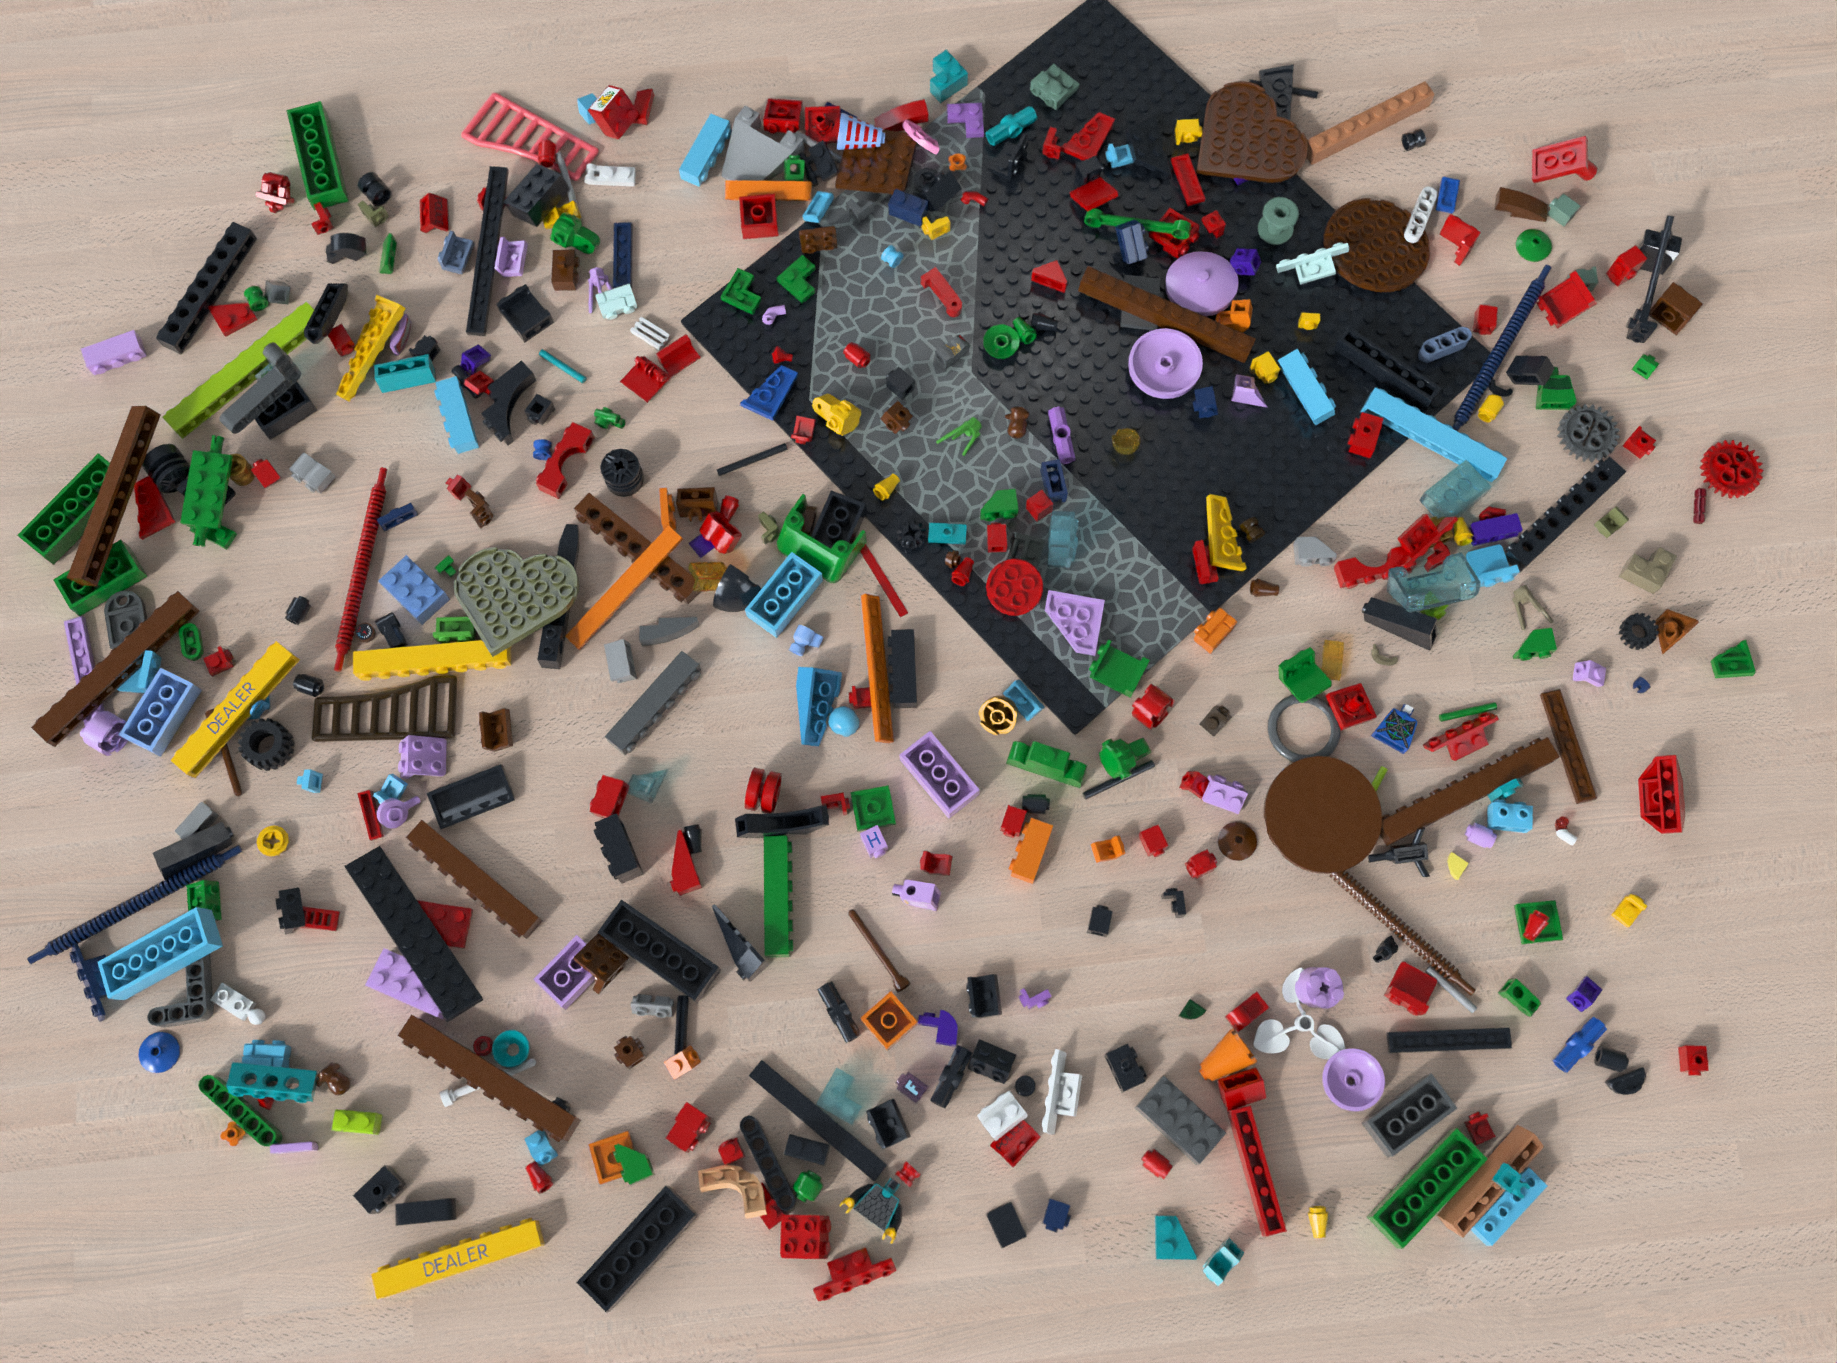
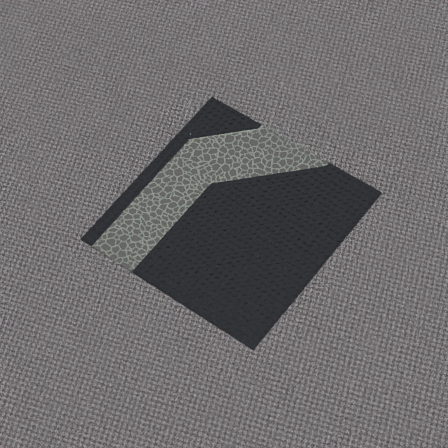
M1086 0L955 103H982L984 137L966 138L965 123H948L947 110L922 129L928 136L938 141L940 150L936 155L917 143L905 193L919 197L918 194L921 191H916L913 185V178L923 168H932L938 173L950 171L962 189L938 211L929 212L928 210L926 216L930 223H933L938 218L947 216L950 220L949 232L931 240L929 235L924 234L922 227L889 215L888 203L893 194L845 190L832 201L820 223L804 222L744 270L754 275V280L747 291L761 297V302L753 315L721 300V295L727 287V283L681 320V324L749 396L756 388L765 383L766 379L781 365L798 372L795 383L773 421L791 438V435L794 433L797 416L816 419L812 441L800 444L796 443L793 438L791 440L845 496L866 503L867 512L865 517L1069 731L1075 735L1122 695L1090 678L1091 671H1089L1093 660H1098L1100 655L1097 653L1102 644L1106 645L1107 641L1111 640L1110 646L1140 661L1142 657L1149 659L1145 674L1203 623L1212 610L1216 611L1293 543L1297 537L1303 534L1409 439L1382 424L1375 450L1370 458L1349 452L1350 445L1347 443L1350 434H1354L1355 431L1352 428L1354 420L1360 417L1362 413L1360 411L1375 387L1385 390L1394 398L1402 399L1409 406L1417 407L1420 409V412L1426 415L1435 416L1475 381L1491 353L1472 336L1464 349L1432 362H1422L1418 357V352L1426 340L1462 326L1416 283L1394 292H1375L1352 284L1337 271L1334 275L1301 285L1295 268L1278 273L1276 265L1280 261L1285 259L1293 260L1301 254H1313L1316 250L1324 248L1325 228L1336 211L1297 174L1281 182L1270 183L1248 180L1240 185H1237L1233 178L1196 174L1205 196V202L1188 206L1172 166L1171 158L1188 153L1194 170L1197 172L1202 137H1198L1197 141L1191 143L1180 142V145H1176L1175 127L1177 120L1198 119L1199 126H1202L1203 132L1206 106L1211 95L1108 0ZM1053 64L1080 84L1079 89L1057 110L1046 105L1044 100L1035 96L1030 90L1031 81L1041 71L1045 72ZM1028 106L1035 110L1037 121L1023 128L1017 137H1008L995 146L988 142L986 131L1000 124L1006 115H1015ZM1099 112L1115 119L1114 125L1096 156L1097 160L1101 161L1104 167L1100 177L1118 191V197L1096 207V209L1101 210L1104 214L1159 221L1168 209L1171 208L1199 225L1200 236L1195 243H1190L1187 254L1192 252H1210L1225 258L1230 263L1236 249H1257L1261 264L1255 275H1237L1238 290L1234 299H1250L1253 308L1250 326L1242 333L1256 338L1245 363L1195 342L1201 352L1203 366L1198 382L1189 392L1176 398L1163 399L1148 395L1137 387L1129 372L1128 361L1130 352L1135 342L1152 330L1120 327L1121 309L1079 292V285L1088 266L1122 281L1124 280V275L1160 278L1159 297L1170 301L1165 289L1166 275L1170 266L1177 258L1164 251L1163 245L1149 238L1150 231L1145 230L1143 238L1149 248L1147 258L1127 264L1122 260L1115 226L1102 224L1100 227L1094 228L1085 224L1084 219L1087 210L1070 196L1071 191L1082 186L1075 175L1076 164L1083 160L1062 151L1060 152L1059 159L1043 155V145L1050 127L1057 129L1056 136L1058 141L1056 145L1061 147L1064 143L1070 141L1075 133L1080 132L1084 125ZM1152 115H1156L1172 172L1171 175L1165 177L1163 176L1164 173L1155 169L1153 172L1135 163L1112 168L1111 163L1106 159L1108 145L1113 144L1114 148L1127 145L1128 141L1125 133L1127 129ZM1026 133L1027 141L1029 142L1026 149L1028 154L1025 161H1021L1018 174L1016 176L1013 175L1011 181L991 173L992 167L1006 142L1017 145L1022 135ZM957 153L966 157V170L951 171L949 169L951 165L948 160L949 157ZM924 179V184L928 182L931 183V180L927 181L926 179ZM966 191H977L987 197L988 202L985 206L974 200H970L969 204L961 202L962 194ZM1284 197L1296 204L1299 217L1293 226L1291 238L1283 244L1273 245L1260 237L1258 224L1263 217L1265 204L1273 198ZM850 199L855 203L861 199H864L867 203L872 200L874 202V212L858 224L847 213L846 202ZM1216 210L1226 224L1223 235L1218 238L1213 233H1209L1201 221L1202 217ZM828 226L836 228L837 248L830 251L821 250L814 253H802L799 231ZM890 245H893L897 252L900 251L904 254L902 261L895 268L890 267L888 262H884L881 259L883 252ZM801 255L806 257L815 266V270L804 279L815 289V293L803 304L777 281V277ZM1057 260L1067 280L1065 293L1031 281L1033 269ZM935 267L938 269L962 301V312L959 316H949L946 312V307L930 287L923 288L921 285L922 275ZM1231 305L1224 311H1231ZM785 306L786 314L777 315L770 325L763 322L762 317L768 308ZM1038 312L1058 320L1056 331L1035 330V340L1029 344L1020 341L1016 353L1008 358H995L988 354L984 348V335L989 328L995 325H1008L1015 330L1012 323L1016 318L1021 317L1030 325L1033 313L1038 314ZM1301 313L1320 314V322L1317 328L1312 330L1298 328ZM1217 314L1205 317L1215 321ZM1348 327L1442 387L1426 410L1334 350L1338 339ZM960 334L970 344V348L945 370L935 359V350L940 346L943 347ZM850 342L857 343L870 353L871 361L866 367L858 368L845 357L843 351ZM778 346L786 353L793 355L792 361L785 360L774 364L772 353ZM1298 349L1300 354L1304 353L1308 359L1306 364L1309 368H1313L1318 376L1316 380L1318 383L1322 382L1325 386L1327 398L1331 397L1336 405L1334 408L1335 415L1315 426L1282 370L1280 369L1275 381L1264 383L1261 378L1257 377L1255 369L1251 370L1250 368L1254 358L1270 352L1279 366L1278 360ZM898 366L915 380V388L904 400L900 399L886 387V376ZM1236 374L1254 377L1255 385L1267 407L1232 401ZM1213 386L1218 415L1200 418L1199 412L1194 411L1193 401L1196 400L1194 390ZM828 393L840 401L847 400L861 409L858 426L852 432L843 436L837 434L826 426L827 420L814 411L813 400ZM899 401L910 411L913 417L909 421L911 425L904 432L900 430L895 435L880 418L894 403ZM1060 406L1065 411L1075 454V461L1068 464L1061 463L1068 491L1067 501L1061 502V499L1056 502L1053 501L1052 512L1036 522L1027 511L1026 503L1027 499L1040 490H1043L1045 493L1040 473L1041 463L1058 459L1048 410ZM1023 407L1029 412V417L1026 419V433L1019 439L1012 438L1007 432L1011 420L1006 419L1005 415L1011 414V408ZM972 417L976 418L982 425V429L979 430L980 436L976 438L965 456L962 453L973 437L972 435L969 437L963 433L955 440H952L954 436L952 435L941 443H936L938 439L961 426ZM1062 433L1058 434L1059 437H1065V436H1066V435H1064V434H1062ZM1048 468L1047 472L1054 471V468ZM891 474L897 475L900 482L896 485L889 498L884 500L877 498L873 492L875 485ZM1016 489L1018 516L1013 519L980 520V510L997 490ZM1210 494L1226 497L1233 519L1231 524L1237 533V537H1235L1236 542L1242 551L1240 555L1242 563L1245 562L1247 569L1242 572L1216 566L1218 581L1199 584L1192 549L1195 541L1203 540L1204 546H1209L1206 497ZM1256 517L1259 521L1258 525L1264 529L1265 535L1249 543L1246 538L1247 534L1239 526L1247 519ZM906 520H915L922 523L926 528V540L918 548H905L897 540V530L900 524H903ZM994 522L1006 524L1007 552L988 553L987 525ZM929 523L967 525L966 544L928 543ZM909 528V534H907V536L910 535L914 540L915 533L917 532H913ZM1014 532L1045 540L1037 569L1043 581L1042 597L1033 610L1019 616H1010L998 611L989 601L986 592V582L991 570L997 564L1007 560L1012 544L1011 537ZM1019 543L1015 559H1021L1025 543ZM957 550L959 555H961L960 563L965 557H969L974 561L969 582L964 586L955 584L951 579L952 572L958 566L951 569L945 564L948 551ZM1048 590L1105 600L1095 656L1076 653L1046 613L1045 606Z

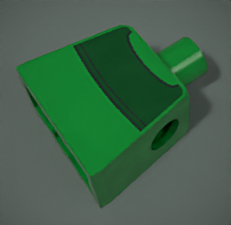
M1554 367L1555 369L1545 386L1538 385L1536 410H1570L1576 404L1577 400L1570 376L1559 375L1558 367Z

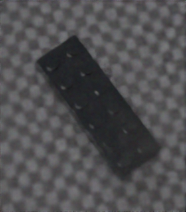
M622 899L597 932L696 1003L701 1000L721 971L713 962Z
M666 1185L576 1283L606 1313L610 1312L692 1223L698 1214L670 1186Z

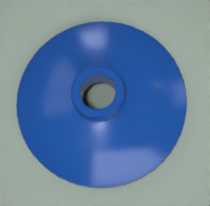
M156 1032L149 1035L139 1048V1061L147 1071L153 1073H162L171 1069L176 1064L180 1055V1046L177 1039L166 1032ZM158 1048L159 1053L154 1055V1050Z

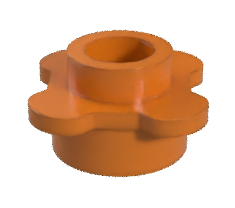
M957 153L949 157L948 160L951 164L949 169L951 171L966 170V157Z
M234 1121L228 1123L227 1129L220 1134L222 1140H227L230 1146H236L246 1132L240 1126H237Z

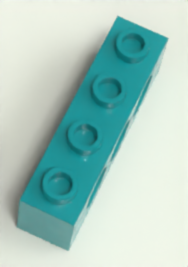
M232 1062L226 1086L228 1093L237 1097L252 1095V1097L257 1099L271 1097L278 1101L291 1099L298 1103H306L307 1101L313 1102L318 1077L317 1071ZM250 1079L256 1080V1082L251 1085L246 1084V1082ZM272 1081L278 1082L273 1087L267 1086ZM293 1083L298 1084L294 1089L288 1088Z

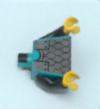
M889 1178L883 1188L877 1183L874 1185L868 1183L857 1188L851 1195L843 1199L839 1206L841 1207L843 1204L848 1205L849 1209L846 1213H849L852 1209L856 1210L884 1231L883 1240L885 1236L889 1235L892 1238L891 1244L894 1242L896 1233L902 1223V1206L899 1203L900 1200L894 1196L900 1186L899 1183L892 1178Z

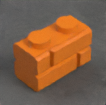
M1219 608L1216 612L1212 610L1206 617L1208 621L1205 625L1200 624L1194 631L1196 635L1193 640L1208 653H1212L1237 624V621L1222 608Z

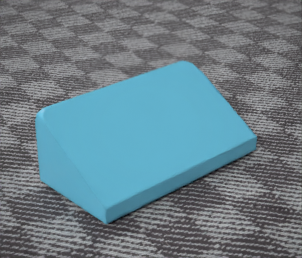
M1015 680L1003 692L1004 696L1010 698L1016 704L1018 711L1027 721H1030L1045 708L1021 680Z

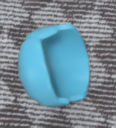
M841 706L832 711L829 715L828 723L834 733L849 737L858 730L860 720L854 710Z

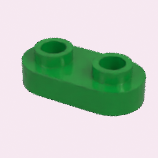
M192 623L184 624L179 630L181 651L185 658L190 661H196L202 657L204 652L201 631ZM194 632L193 636L189 637V634Z

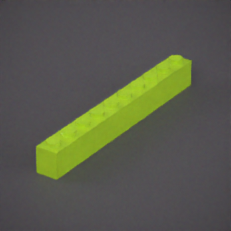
M307 302L298 306L293 313L284 317L278 325L269 329L263 337L257 339L253 345L242 351L238 357L227 363L218 373L213 374L203 385L198 386L194 392L183 398L174 408L169 409L162 418L182 439L185 438L272 368L263 355V350L269 343L275 342L287 354L307 339L304 337V329L314 309Z

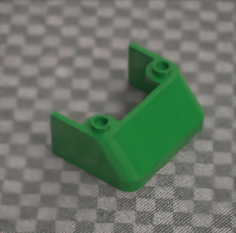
M802 494L786 516L777 540V548L780 553L787 557L793 552L820 571L824 580L829 583H837L842 579L866 544V531L862 530L853 544L840 540L830 549L801 531L804 526L802 514L808 505L806 495Z

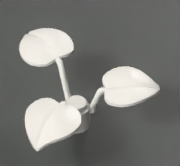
M1298 968L1285 979L1282 986V994L1288 1003L1296 1002L1301 1015L1296 1017L1294 1026L1284 1030L1282 1024L1277 1020L1269 1019L1262 1022L1257 1028L1253 1045L1256 1049L1265 1053H1279L1284 1051L1290 1043L1289 1037L1285 1033L1296 1029L1302 1032L1311 1031L1312 1035H1314L1310 1040L1312 1053L1318 1058L1330 1059L1335 1053L1346 1049L1345 1043L1340 1033L1330 1025H1320L1317 1033L1314 1031V1020L1311 1016L1306 1015V1012L1300 1005L1302 1002L1296 995L1295 984L1296 981L1298 982L1299 974L1304 970L1303 968Z

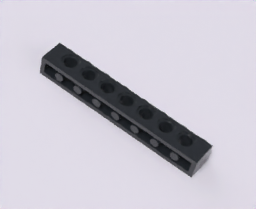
M232 222L226 229L221 240L217 242L214 251L207 257L206 263L198 271L196 278L188 286L182 299L178 301L175 310L168 316L163 328L159 330L156 339L163 347L178 354L183 353L210 312L208 307L214 306L256 242L257 238L251 229Z
M1611 457L1605 461L1601 459L1593 467L1596 469L1593 473L1588 471L1581 478L1583 482L1580 485L1578 483L1574 484L1569 489L1571 493L1568 496L1564 494L1556 502L1558 505L1555 508L1551 506L1544 513L1545 518L1542 520L1538 518L1531 525L1533 529L1530 532L1525 530L1518 537L1520 541L1517 544L1513 542L1506 548V551H1508L1506 554L1507 561L1512 566L1517 565L1519 573H1521L1627 471ZM1535 534L1539 535L1542 539H1538ZM1523 546L1527 547L1529 551L1524 550Z

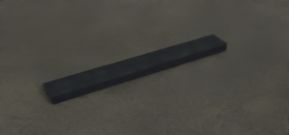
M763 1060L749 1074V1077L874 1182L887 1167L886 1163Z

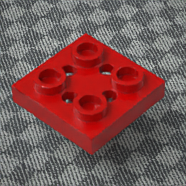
M805 107V135L818 143L821 141L838 143L841 107Z
M1361 683L1330 692L1326 695L1341 730L1377 718Z

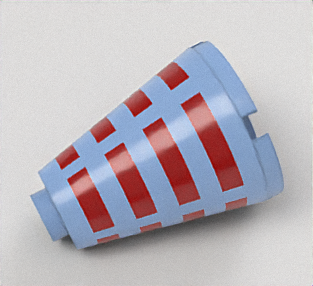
M841 113L837 150L880 147V143L884 144L885 133L882 132V128Z

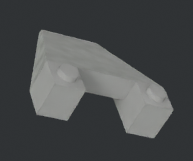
M745 105L734 121L722 177L728 181H770L784 171L785 158H789V155H798L805 151L803 138L788 130L779 143L758 131L761 127L760 113Z

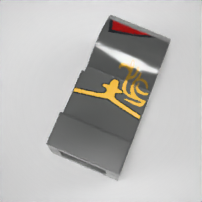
M959 334L943 347L940 346L935 350V359L946 370L969 350L970 344Z

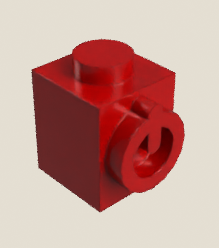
M1207 849L1190 857L1185 866L1189 875L1192 878L1198 879L1213 872L1217 867V860L1214 854L1209 853Z

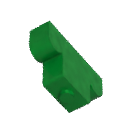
M1014 741L1006 762L1008 765L1077 788L1081 787L1087 765L1084 763L1070 760L1069 752L1033 741L1031 747L1025 743Z

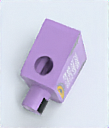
M905 880L904 885L894 884L892 895L901 897L905 904L937 911L941 892L935 884Z

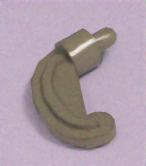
M1373 644L1371 653L1374 661L1386 666H1392L1398 662L1397 657L1389 659L1380 655L1376 644Z

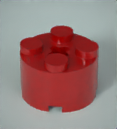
M1150 684L1145 690L1146 694L1134 701L1132 716L1152 730L1153 727H1158L1169 714L1167 712L1168 707L1172 708L1175 700L1159 687Z

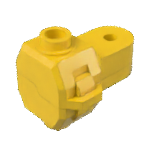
M828 393L813 400L814 411L827 420L826 426L837 434L843 436L852 432L858 426L861 409L847 400L840 401Z

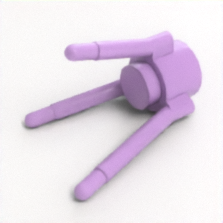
M599 267L589 271V313H592L593 285L597 287L600 294L602 293L601 286L604 285V282L609 290L613 289L608 276L604 275L603 269Z

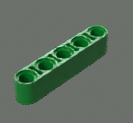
M206 1075L200 1079L198 1084L200 1091L260 1145L270 1147L281 1143L282 1133L243 1097L233 1096L231 1093H228L227 1083L222 1078ZM213 1080L214 1087L209 1090L208 1085ZM228 1093L229 1099L224 1103L223 1096ZM242 1106L244 1109L243 1114L238 1116V1108ZM257 1119L258 1126L256 1129H253L252 1123ZM272 1132L273 1139L268 1143L267 1135Z

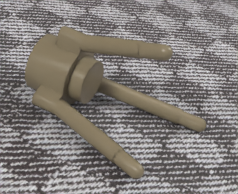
M1527 585L1513 592L1515 597L1512 598V601L1515 604L1522 630H1525V625L1519 603L1525 605L1531 602L1538 612H1541L1550 623L1554 622L1535 599Z

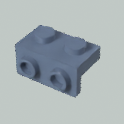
M450 231L444 239L443 250L438 254V262L442 270L463 275L475 245L474 241L457 237L454 231Z

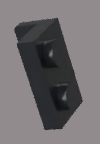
M1643 303L1640 309L1635 310L1633 318H1629L1626 328H1629L1626 339H1630L1635 343H1645L1657 328V323L1648 321L1650 304Z
M300 888L280 890L279 898H275L277 910H281L282 917L278 918L279 927L284 929L286 935L293 933L294 928L304 927L305 918Z
M997 974L967 977L966 989L970 997L969 1011L972 1017L986 1018L1002 1015Z
M979 1039L968 1069L976 1074L986 1076L995 1082L1005 1084L1016 1054Z
M890 1099L866 1111L868 1115L867 1120L873 1127L876 1141L882 1149L891 1147L911 1137L895 1099Z

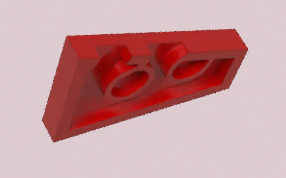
M1099 112L1084 125L1080 132L1075 133L1070 141L1061 146V151L1083 161L1097 156L1114 125L1115 119Z
M147 476L137 481L134 486L136 505H138L137 521L140 526L139 538L143 540L176 521L161 491L156 487L152 479Z

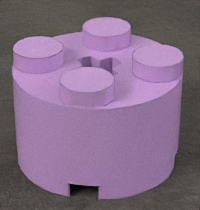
M97 710L93 713L86 727L81 730L80 736L83 737L87 745L106 756L112 755L110 753L113 751L119 752L128 742V740L119 736L126 721L109 711Z
M1326 967L1306 968L1299 974L1300 977L1295 984L1298 999L1303 1004L1312 1008H1331L1344 997L1342 980L1334 969Z

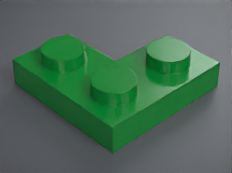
M801 255L777 277V281L803 304L815 293V289L804 280L815 270V266L806 257Z
M737 268L722 293L721 300L753 315L761 302L760 296L747 291L754 280V275Z

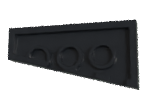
M1294 64L1259 70L1261 87L1265 89L1270 98H1273L1277 116L1290 120Z

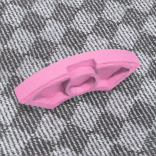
M905 120L903 128L908 135L922 147L937 155L940 150L938 141L928 136L921 126Z

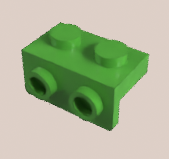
M468 617L436 618V632H433V637L437 642L444 644L450 643V641H475L476 629Z

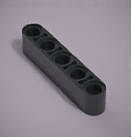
M745 1116L740 1122V1129L775 1202L782 1210H792L797 1200L759 1121L753 1116ZM748 1120L755 1122V1128L752 1131H746L745 1123ZM763 1139L764 1147L761 1150H756L754 1148L755 1140ZM767 1157H771L774 1162L770 1169L763 1167V1160ZM775 1176H780L783 1180L780 1188H775L772 1185V1180ZM784 1195H789L792 1198V1204L789 1207H784L781 1204V1199Z

